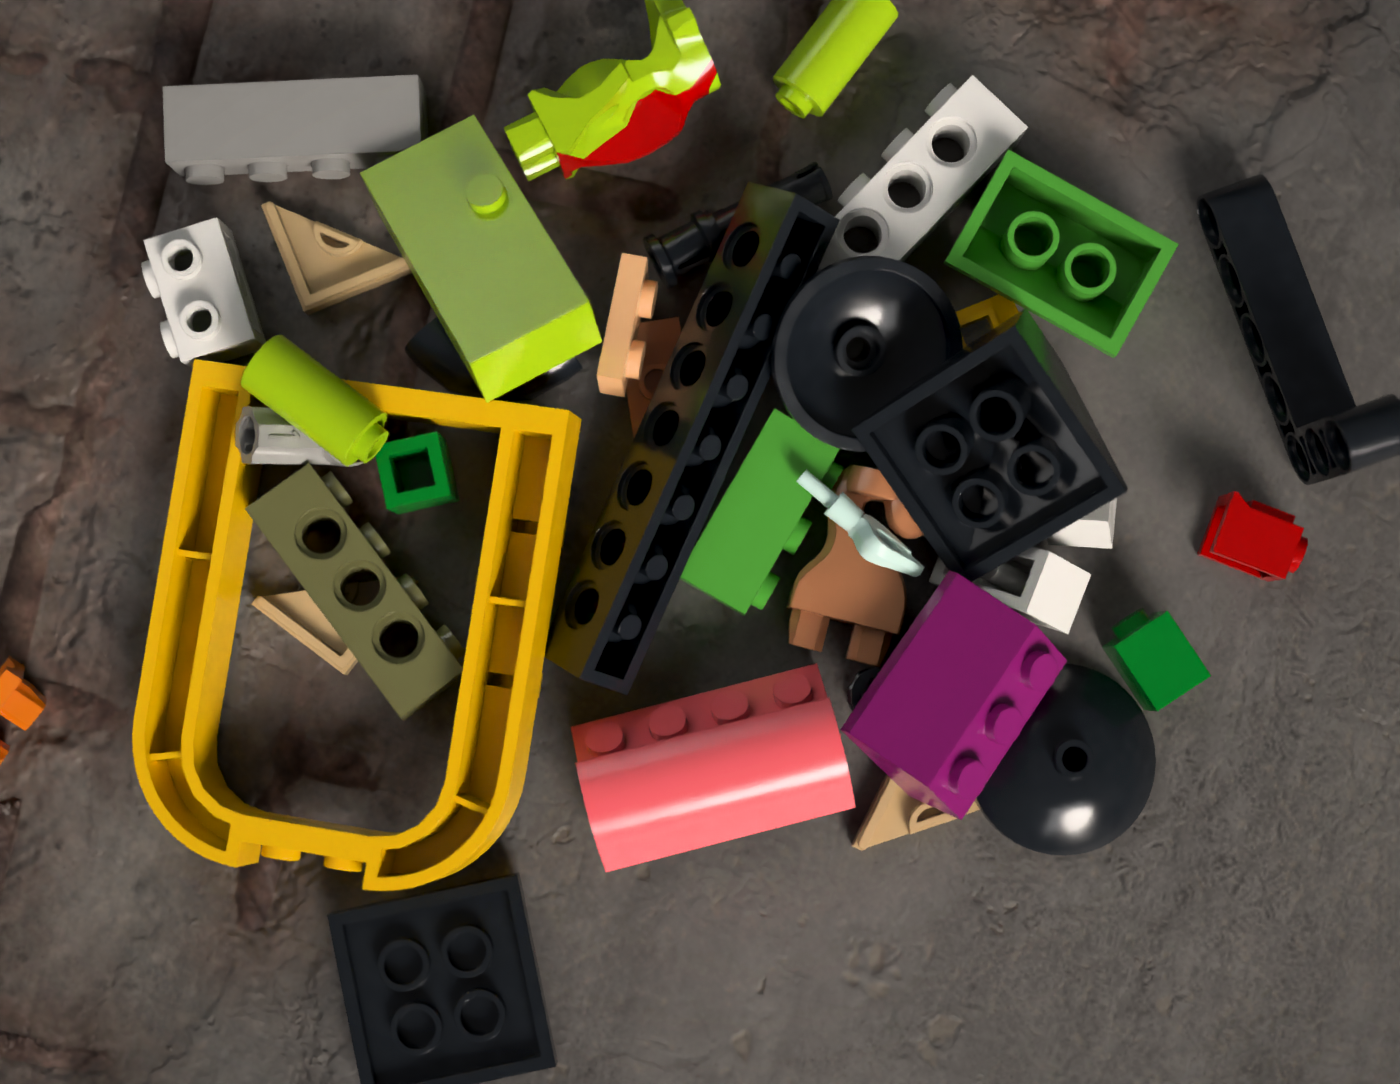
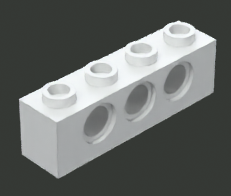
M973 75L959 89L949 83L926 107L924 112L931 118L915 134L908 128L904 129L884 150L881 157L887 163L872 179L862 173L839 197L838 202L844 208L835 216L840 221L817 272L840 260L859 256H881L904 262L1002 161L1008 149L1012 150L1019 143L1028 126ZM939 138L955 140L963 150V159L957 162H945L939 159L932 149V142ZM897 182H907L918 190L921 202L911 208L900 207L890 199L888 187ZM861 226L868 228L876 236L878 247L869 253L854 252L845 243L844 233L852 227Z

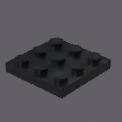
M519 872L333 911L327 915L360 1084H478L557 1066L558 1060Z

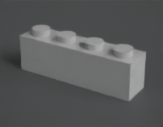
M419 75L163 86L165 163L180 177H186V182L190 184H221L224 182V175L249 174V179L258 182H279L287 179V172L312 171V176L320 179H342L350 176V169L370 168L428 138L427 92Z

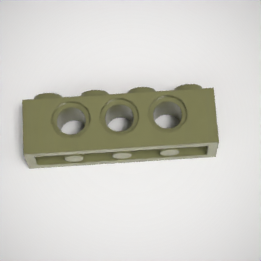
M308 463L247 506L245 510L399 717L405 721L461 679L463 668L458 662L465 657L466 651L445 624L435 631L420 612L429 602L411 577L405 573L396 580L384 564L382 559L389 555L391 551L372 525L367 522L358 529L348 516L344 508L353 501L333 473L329 471L320 478L310 463ZM330 523L341 529V539L334 550L325 554H318L308 549L307 538L315 526ZM358 574H370L380 582V590L377 597L371 603L363 606L349 603L345 598V587L348 581ZM395 625H409L419 635L416 649L410 655L402 658H395L386 654L382 644L385 633Z

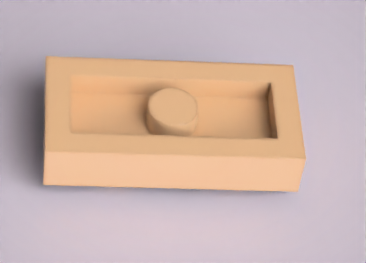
M627 253L621 254L596 375L600 393L625 397L628 379H640L646 350V341L637 340L641 317L652 319L658 292V281L649 280L647 257Z

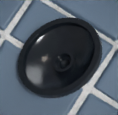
M859 256L840 260L826 266L807 279L792 295L781 313L774 332L771 351L772 374L778 395L791 417L815 438L836 448L866 452L851 429L962 350L963 343L960 324L956 312L944 291L933 279L916 267L896 259L881 256ZM854 337H861L863 341L861 353L854 358H848L846 354L848 342Z
M1065 664L1022 728L1019 736L985 784L982 792L975 799L977 806L990 824L1003 836L1035 852L1061 856L1077 855L1099 849L1121 836L1138 818L1146 805L1154 782L1156 768L1155 745L1143 711L1132 696L1108 676L1084 666ZM1069 747L1076 748L1081 755L1080 766L1072 772L1067 770L1062 762L1063 753Z

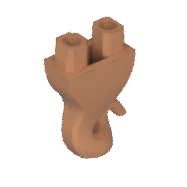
M849 465L841 472L831 489L837 496L844 492L863 511L867 502L883 503L889 529L900 538L913 540L924 535L880 470ZM827 517V538L822 551L799 572L791 588L787 609L792 610L789 619L788 644L822 652L829 621L834 620L853 625L845 659L880 667L890 646L892 635L900 634L904 618L907 594L902 573L865 560L858 553L853 540L848 536V531Z

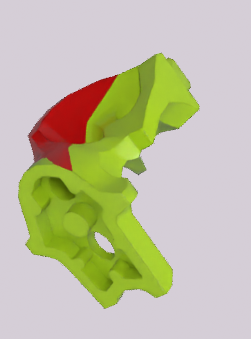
M644 0L652 48L648 57L642 60L599 59L578 68L557 92L544 87L532 90L528 94L533 113L503 127L528 182L557 167L560 168L564 178L569 179L573 178L581 167L629 163L647 156L680 134L688 112L695 101L721 88L717 70L699 32L696 19L690 7L687 8L683 0Z

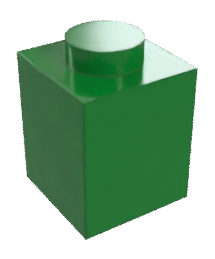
M437 431L386 442L375 455L385 504L388 510L399 515L460 501L447 440Z
M1144 608L1136 610L1111 627L1116 637L1102 646L1143 710L1159 711L1211 676L1169 611L1153 612L1148 615Z

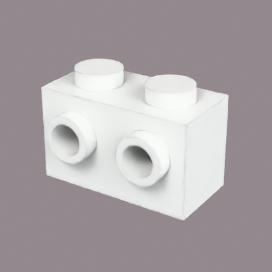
M218 217L143 240L149 260L141 263L142 272L153 298L161 297L168 320L160 322V330L164 344L172 358L179 357L182 363L193 368L194 359L223 363L257 352L266 343L232 230Z

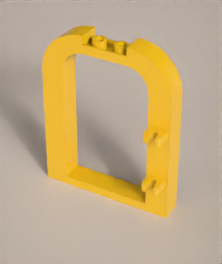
M194 359L132 730V751L135 770L149 806L162 825L183 845L204 858L227 866L241 867L259 863L260 850L263 857L286 861H299L301 852L323 855V866L336 870L360 872L363 868V862L366 863L362 889L373 891H396L413 888L462 870L484 854L500 837L509 824L522 794L537 701L542 684V669L561 548H563L566 531V516L582 419L570 410L498 400H491L486 403L484 398L341 379L387 414V418L500 434L445 782L436 806L419 825L404 832H384L266 812L245 804L226 785L218 766L217 735L253 519L245 508L257 500L262 464L242 463L240 452L235 446V426L240 419L243 407L268 406L241 386V378L247 366Z

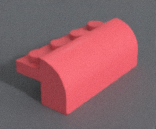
M817 663L571 727L577 758L575 764L594 840L606 872L856 808L841 736L830 697H827Z

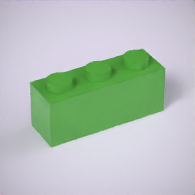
M774 408L694 546L680 580L743 616L750 605L763 610L781 578L770 571L782 549L792 555L795 554L812 524L802 514L813 496L796 481L807 469L831 490L844 468L833 461L840 448L833 447L815 438L794 419Z

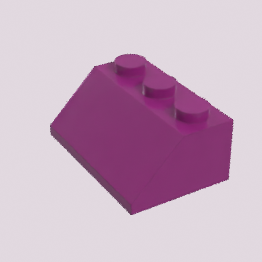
M949 570L840 730L910 797L962 820L1013 742L1019 736L1022 728L1048 689L1054 683L1067 659L1037 625L962 575Z

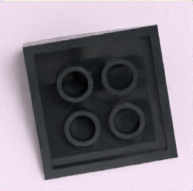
M1026 308L970 343L851 429L948 571L956 572L971 582L1121 496L1128 490L1063 362Z

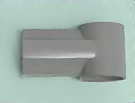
M243 407L240 419L235 426V446L238 448L241 461L244 464L307 465L310 463V465L344 467L363 464L358 459L355 463L345 466L269 407Z

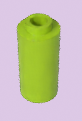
M831 0L773 76V82L779 89L775 94L779 103L792 114L803 119L808 113L822 117L897 19L898 11L890 0Z
M281 334L268 340L256 352L244 370L241 386L345 466L355 463L358 459L363 463L369 462L380 451L388 438L389 432L383 428L387 419V414Z

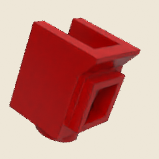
M1233 491L1218 497L1197 555L1267 582L1286 579L1288 572L1294 573L1300 566L1306 553L1308 538L1302 536L1303 527L1293 524L1296 516L1255 500L1245 502L1239 492Z

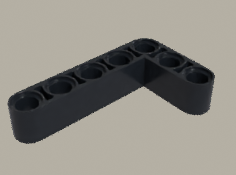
M1262 174L1255 175L1198 196L1197 212L1203 233L1289 460L1299 479L1305 485H1311L1399 456L1400 399L1394 394H1388L1356 406L1279 202L1267 178Z

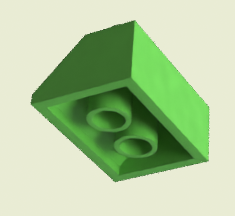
M1008 149L944 264L1024 309L1026 308L1031 313L1108 356L1115 358L1179 244Z

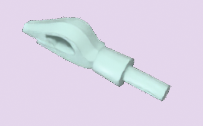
M807 469L797 479L796 482L828 508L824 514L848 531V536L853 540L858 553L865 560L913 577L921 575L924 566L911 555L912 551L879 521L870 515L863 514L864 511L844 492L837 496Z

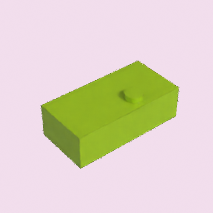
M475 115L360 172L381 220L486 403L602 342L589 299Z

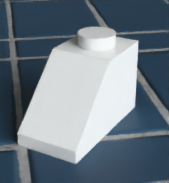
M1031 547L974 580L972 583L1032 623L1068 634L1091 574L1050 551ZM938 557L929 582L936 586H939L948 572L940 557Z

